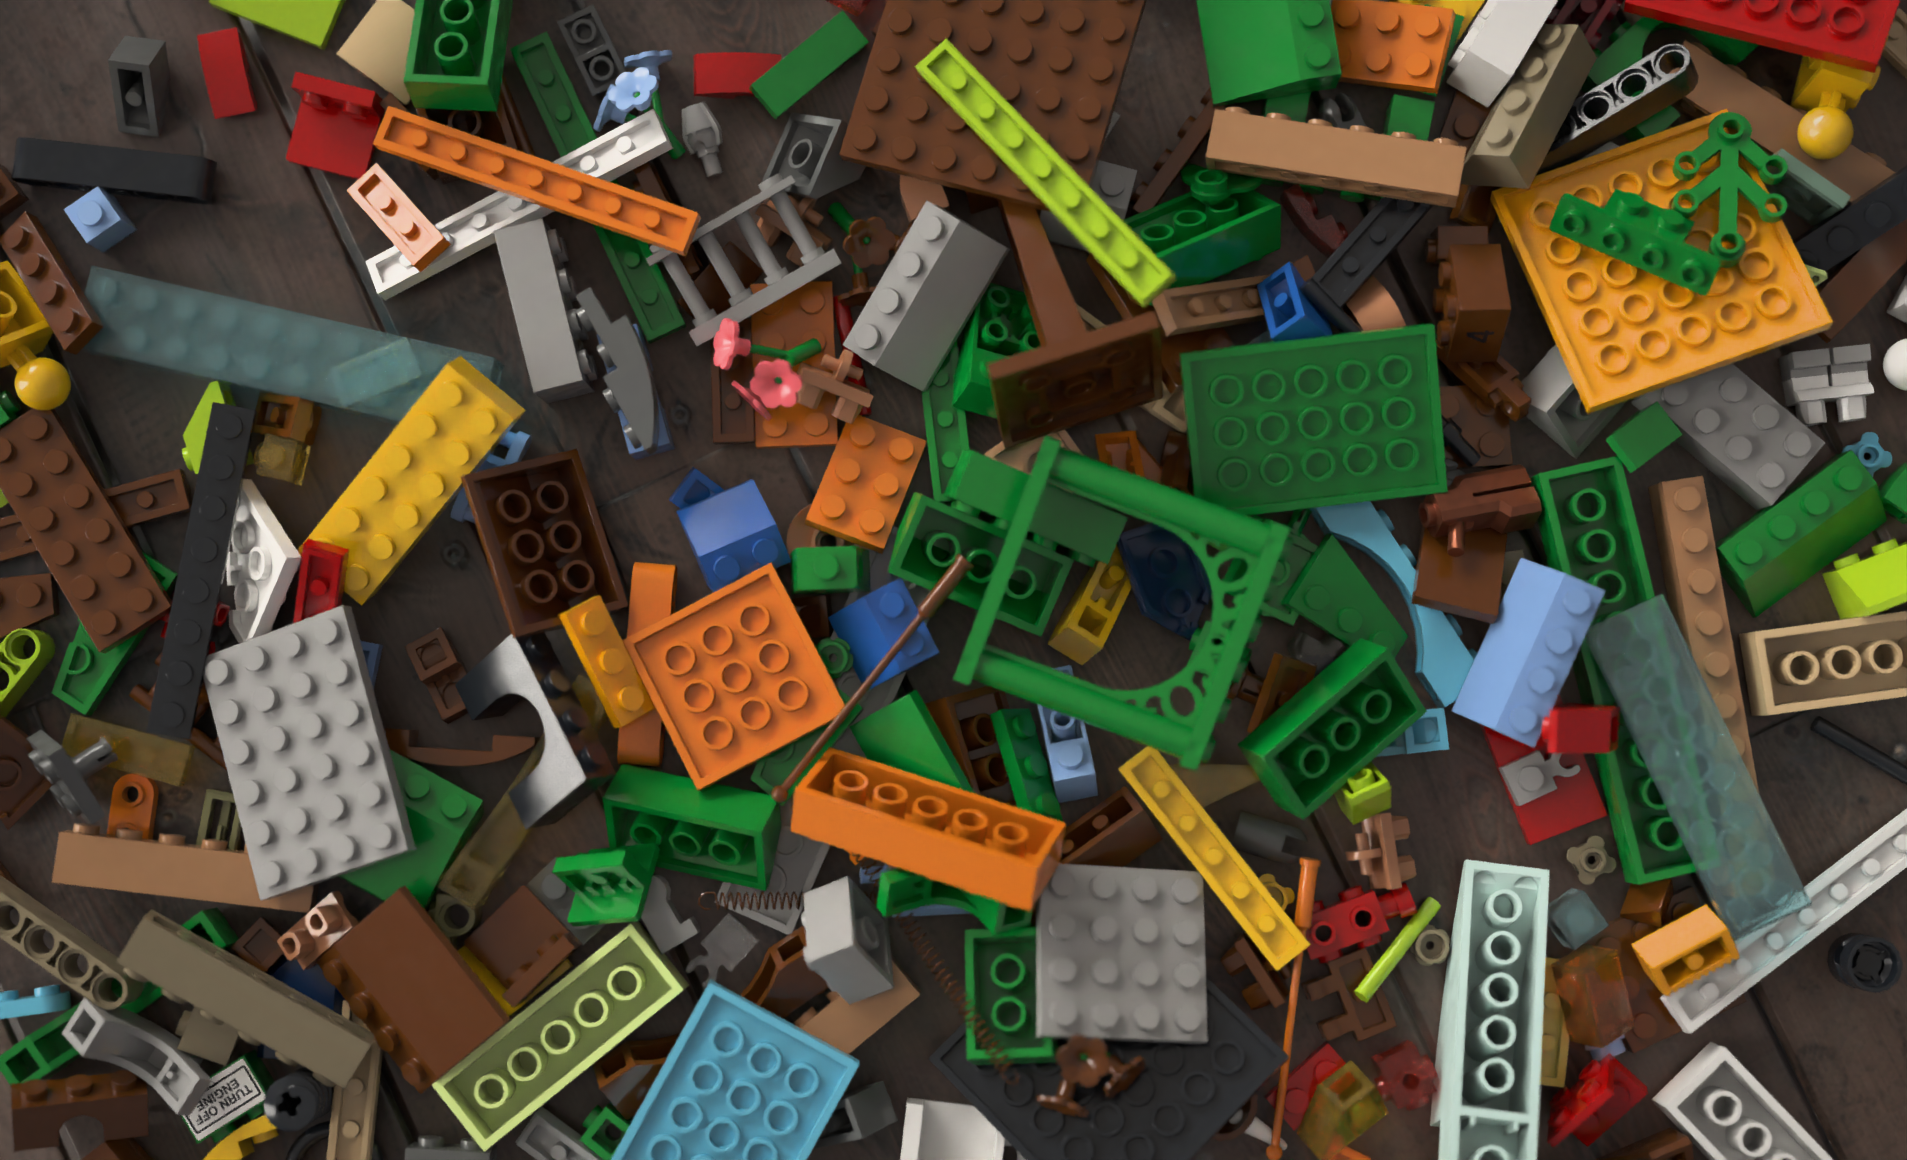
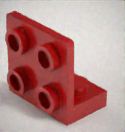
M295 71L291 88L302 99L287 150L286 160L293 164L356 180L360 179L369 170L375 149L373 142L385 112L384 108L379 104L383 99L372 90Z
M1610 1053L1600 1062L1597 1060L1591 1061L1581 1071L1579 1075L1580 1080L1570 1089L1566 1086L1561 1088L1552 1097L1549 1103L1551 1107L1550 1116L1547 1121V1142L1554 1148L1572 1133L1589 1147L1647 1095L1648 1087Z

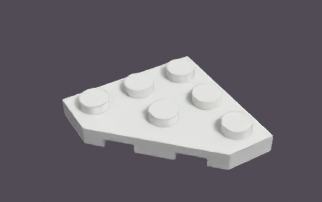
M243 479L231 539L233 552H229L226 564L227 586H235L234 600L236 610L229 611V628L239 644L272 632L274 621L281 605L286 600V593L294 574L299 569L301 560L298 550L294 547L252 479Z

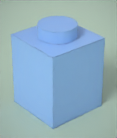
M99 186L64 209L86 243L103 253L137 230L116 198Z

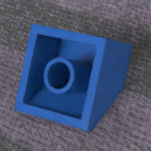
M753 479L676 511L707 586L713 593L769 563H772L776 569L792 562L778 527Z
M898 578L828 617L838 638L845 640L850 646L849 652L854 658L852 666L861 684H863L918 615V609L902 578ZM924 621L869 690L940 655Z

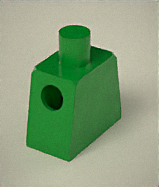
M858 546L796 548L790 553L792 561V595L871 592L870 553L867 549Z

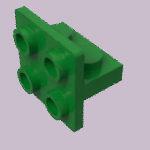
M655 843L591 849L588 853L557 857L552 872L575 892L568 922L572 926L639 921L642 917L660 848Z

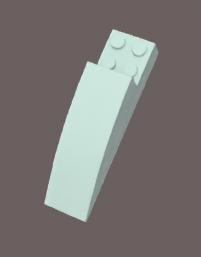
M1474 860L1464 861L1449 947L1450 953L1446 967L1433 1081L1430 1126L1440 1127L1438 1160H1537L1549 870Z

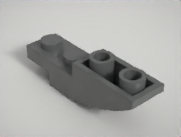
M590 287L576 295L582 307L575 311L587 332L593 329L596 330L602 341L596 348L607 367L611 368L614 365L617 367L614 371L603 376L609 388L602 392L614 413L620 410L624 413L629 424L623 427L634 448L638 449L643 446L648 454H652L657 451L659 407L656 385L648 357L629 318L625 315L612 323L599 298Z

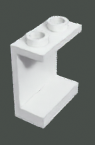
M907 1097L900 1160H1003L1004 1145L1012 1146L971 1104Z

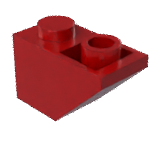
M1568 702L1550 709L1549 716L1544 717L1542 724V739L1548 742V753H1610L1618 749L1620 706Z

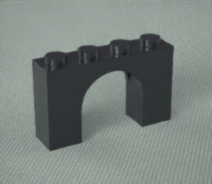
M545 632L514 639L512 634H510L455 684L472 721L503 716L524 697L535 706L540 714L545 731V748L542 759L531 774L508 792L525 829L556 824L616 774Z

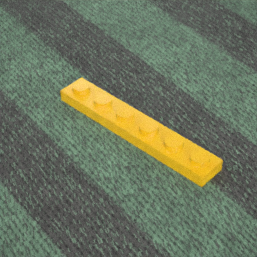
M1146 746L1118 768L1134 791L1276 971L1310 945L1157 749Z

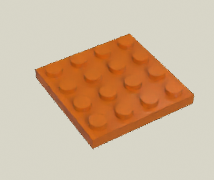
M772 563L622 640L689 775L699 791L829 724L846 705Z

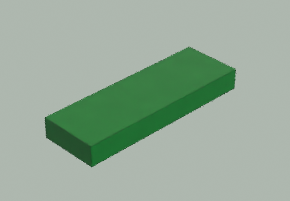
M842 10L752 83L749 89L776 120L862 50L869 41Z

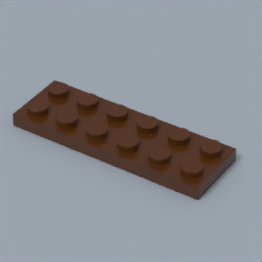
M31 409L0 429V489L98 651L106 654L169 614L172 600L56 410Z

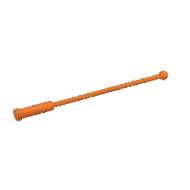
M1300 857L1301 871L1294 925L1305 937L1306 930L1311 927L1318 867L1321 865V860ZM1303 951L1294 957L1283 1043V1051L1289 1056V1059L1280 1067L1271 1145L1266 1149V1156L1270 1160H1279L1283 1154L1279 1144Z

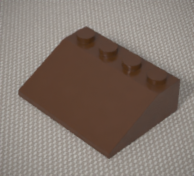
M577 449L461 476L513 639L565 629L559 615L593 596H601L610 616L629 606Z
M405 885L335 943L316 962L322 969L326 980L338 989L349 1003L352 1013L364 1022L375 1036L379 1047L391 1056L401 1069L405 1080L413 1085L420 1094L431 1087L434 1082L511 1020Z

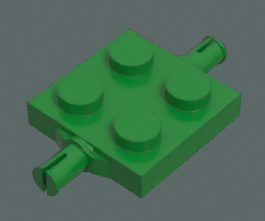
M1308 508L1304 509L1299 522L1297 520L1303 509L1294 510L1287 523V527L1290 528L1288 536L1293 538L1294 541L1285 563L1278 561L1272 575V577L1278 579L1276 589L1269 603L1262 601L1256 616L1257 618H1260V616L1273 617L1289 626H1293L1299 615L1283 604V601L1318 548L1317 545L1311 543L1302 534L1304 526L1310 514H1312V511ZM1257 515L1253 516V519L1261 522H1263L1264 520L1263 518ZM1232 558L1222 581L1234 582L1241 579L1248 570L1247 562L1242 558ZM1244 588L1237 591H1227L1225 594L1234 598L1236 595L1243 593Z

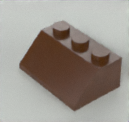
M984 686L925 703L974 793L1017 807L990 717L991 714L1000 709H1010L1005 692L991 686Z

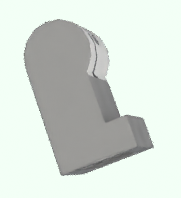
M653 874L641 919L661 954L696 935L702 929L694 916L683 921L670 899L671 888L668 881L658 874Z

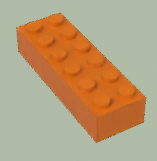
M832 747L827 749L795 788L791 821L792 832L807 836L811 840L822 841L845 849L850 853L860 854L884 862L889 866L899 867L923 875L928 879L941 881L965 889L972 894H980L1004 902L1011 907L1022 908L1031 911L1059 866L1066 823Z

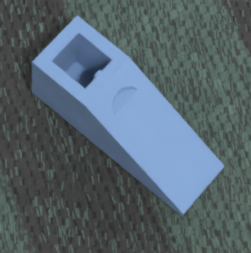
M1071 665L1053 668L1074 676ZM1037 704L1051 778L1058 802L1063 803L1098 796L1096 772L1084 722Z

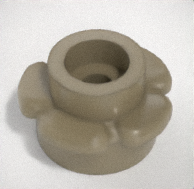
M1427 925L1409 949L1411 953L1415 954V960L1424 966H1432L1433 963L1440 964L1447 959L1450 953V938L1443 929H1435V926ZM1427 942H1433L1434 946L1432 949H1427Z

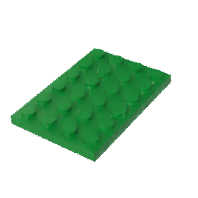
M1420 324L1179 353L1194 497L1247 516L1448 492L1434 324Z

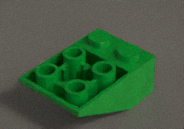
M993 283L989 284L965 326L954 374L952 407L997 419L987 364L1041 347L1024 292Z

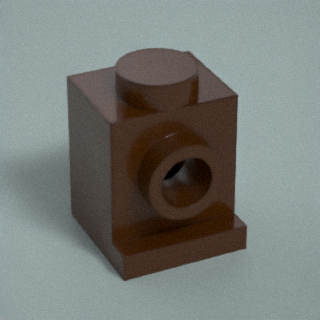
M1438 226L1430 234V238L1425 239V263H1431V267H1439L1440 262H1446L1450 244H1488V226Z

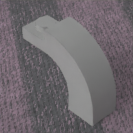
M84 997L62 1032L82 1057L116 1064L145 1080L158 1092L176 1114L190 1116L212 1082V1079L199 1067L203 1061L201 1057L177 1049L180 1043L179 1038L152 1021L124 1008L103 1009Z

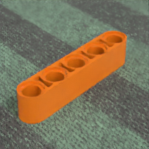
M645 562L634 563L631 578L627 638L675 613L678 578L677 565ZM656 707L619 728L618 764L661 767L666 727Z

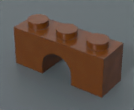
M119 1070L114 1073L98 1075L79 1074L69 1078L52 1080L33 1079L24 1083L11 1084L14 1152L58 1147L59 1131L62 1125L69 1119L77 1116H91L98 1119L103 1125L104 1141L149 1136L146 1081L129 1070Z

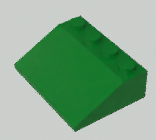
M1196 0L1213 107L1336 88L1342 72L1330 0Z
M390 750L416 850L338 877L382 901L387 900L405 885L425 910L483 817L484 802L473 794Z

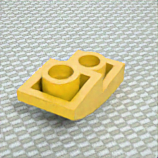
M264 1114L228 1135L208 1153L204 1160H242V1158L255 1151L250 1137H252L253 1143L257 1144L278 1136L277 1128L269 1122Z

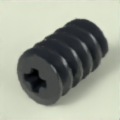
M306 1067L300 1068L271 1085L265 1095V1115L269 1122L279 1130L288 1132L300 1130L332 1109L334 1087L324 1085L316 1080L312 1075V1070Z

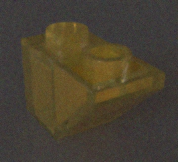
M1350 1060L1317 1086L1297 1134L1319 1160H1329L1389 1112L1376 1086Z

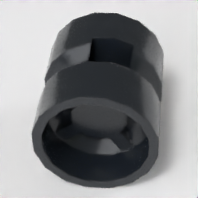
M1848 933L1837 938L1828 951L1827 963L1830 973L1837 981L1849 987L1879 993L1895 985L1902 974V959L1899 951L1892 943L1883 938Z

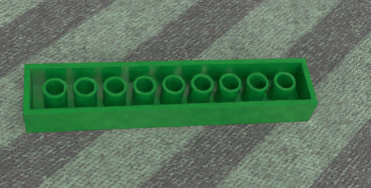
M1618 456L1530 477L1532 483L1529 487L1534 486L1541 501L1542 512L1537 520L1549 568L1568 574L1605 591L1572 665L1582 703L1620 706L1618 749L1610 753H1594L1625 882L1640 885L1719 867L1721 864L1622 461Z

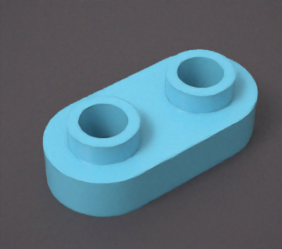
M60 984L34 988V995L19 997V990L0 992V1019L50 1013L72 1008L70 991L61 992Z

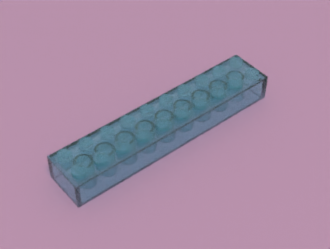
M91 266L85 290L86 298L104 325L82 349L86 353L211 382L218 380L229 386L259 393L301 397L314 401V405L395 424L401 422L446 364L457 357L462 356L498 387L504 366L495 357L96 266Z

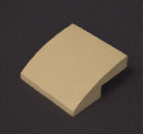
M377 0L336 55L387 93L391 92L405 106L411 99L403 80L414 9L402 0Z

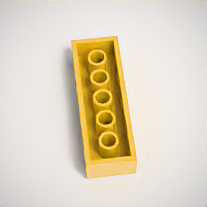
M462 356L446 364L307 537V539L349 549L344 592L361 606L380 590L464 487L461 476L476 472L526 411ZM303 544L298 549L300 556H302Z

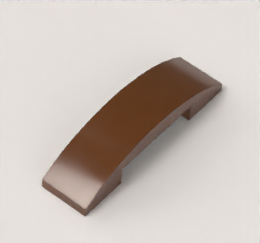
M384 728L390 750L416 761L444 766H475L503 762L531 752L540 747L542 737L493 735L492 751L417 747L419 730Z

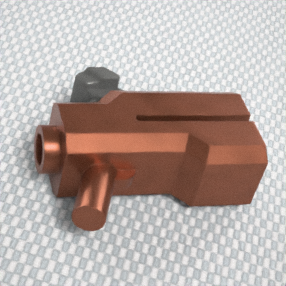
M1450 459L1445 460L1448 492L1427 494L1418 509L1420 522L1425 528H1428L1430 535L1434 538L1448 535V554L1453 557H1460L1465 553V532L1490 527L1503 534L1533 528L1542 512L1541 501L1534 486L1527 487L1532 482L1525 467L1521 464L1467 474L1457 469L1458 464Z

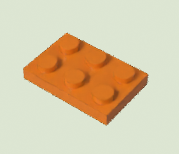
M1376 0L1332 1L1331 12L1342 72L1339 82L1438 94L1456 17L1453 9Z
M861 415L857 416L853 424L846 422L806 517L805 525L883 554L926 448L927 440Z

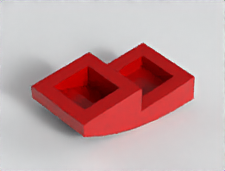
M239 26L197 35L201 64L215 119L256 111L258 106L247 71L250 65Z
M749 52L695 54L694 96L734 99L737 95L756 97L749 89L750 85L781 61V54Z

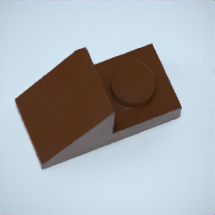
M260 392L256 406L257 414L253 433L308 446L314 444L322 413L320 406L314 405V401L301 397Z

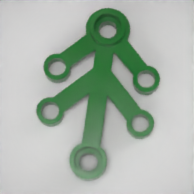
M1725 112L1717 115L1709 125V138L1692 152L1686 151L1678 154L1672 167L1676 178L1682 181H1689L1696 177L1701 165L1720 152V166L1691 190L1685 189L1677 192L1671 209L1681 213L1687 219L1695 215L1698 206L1719 190L1718 233L1712 237L1708 253L1722 259L1721 268H1730L1738 264L1745 251V241L1737 233L1738 192L1758 210L1760 218L1767 223L1780 221L1787 209V202L1783 196L1775 193L1768 194L1738 166V156L1740 154L1757 168L1760 179L1769 185L1779 184L1784 179L1788 170L1787 162L1784 158L1777 155L1768 156L1750 139L1752 128L1749 121L1744 116L1734 112ZM1723 128H1732L1738 133L1728 134ZM1688 162L1693 166V169L1684 170L1679 164ZM1775 166L1780 170V173L1771 174L1767 171L1766 167ZM1687 200L1691 202L1693 207L1688 209L1682 208L1678 202ZM1774 204L1778 206L1780 211L1772 213L1766 209V205ZM1721 242H1731L1735 245V248L1726 249L1721 245Z

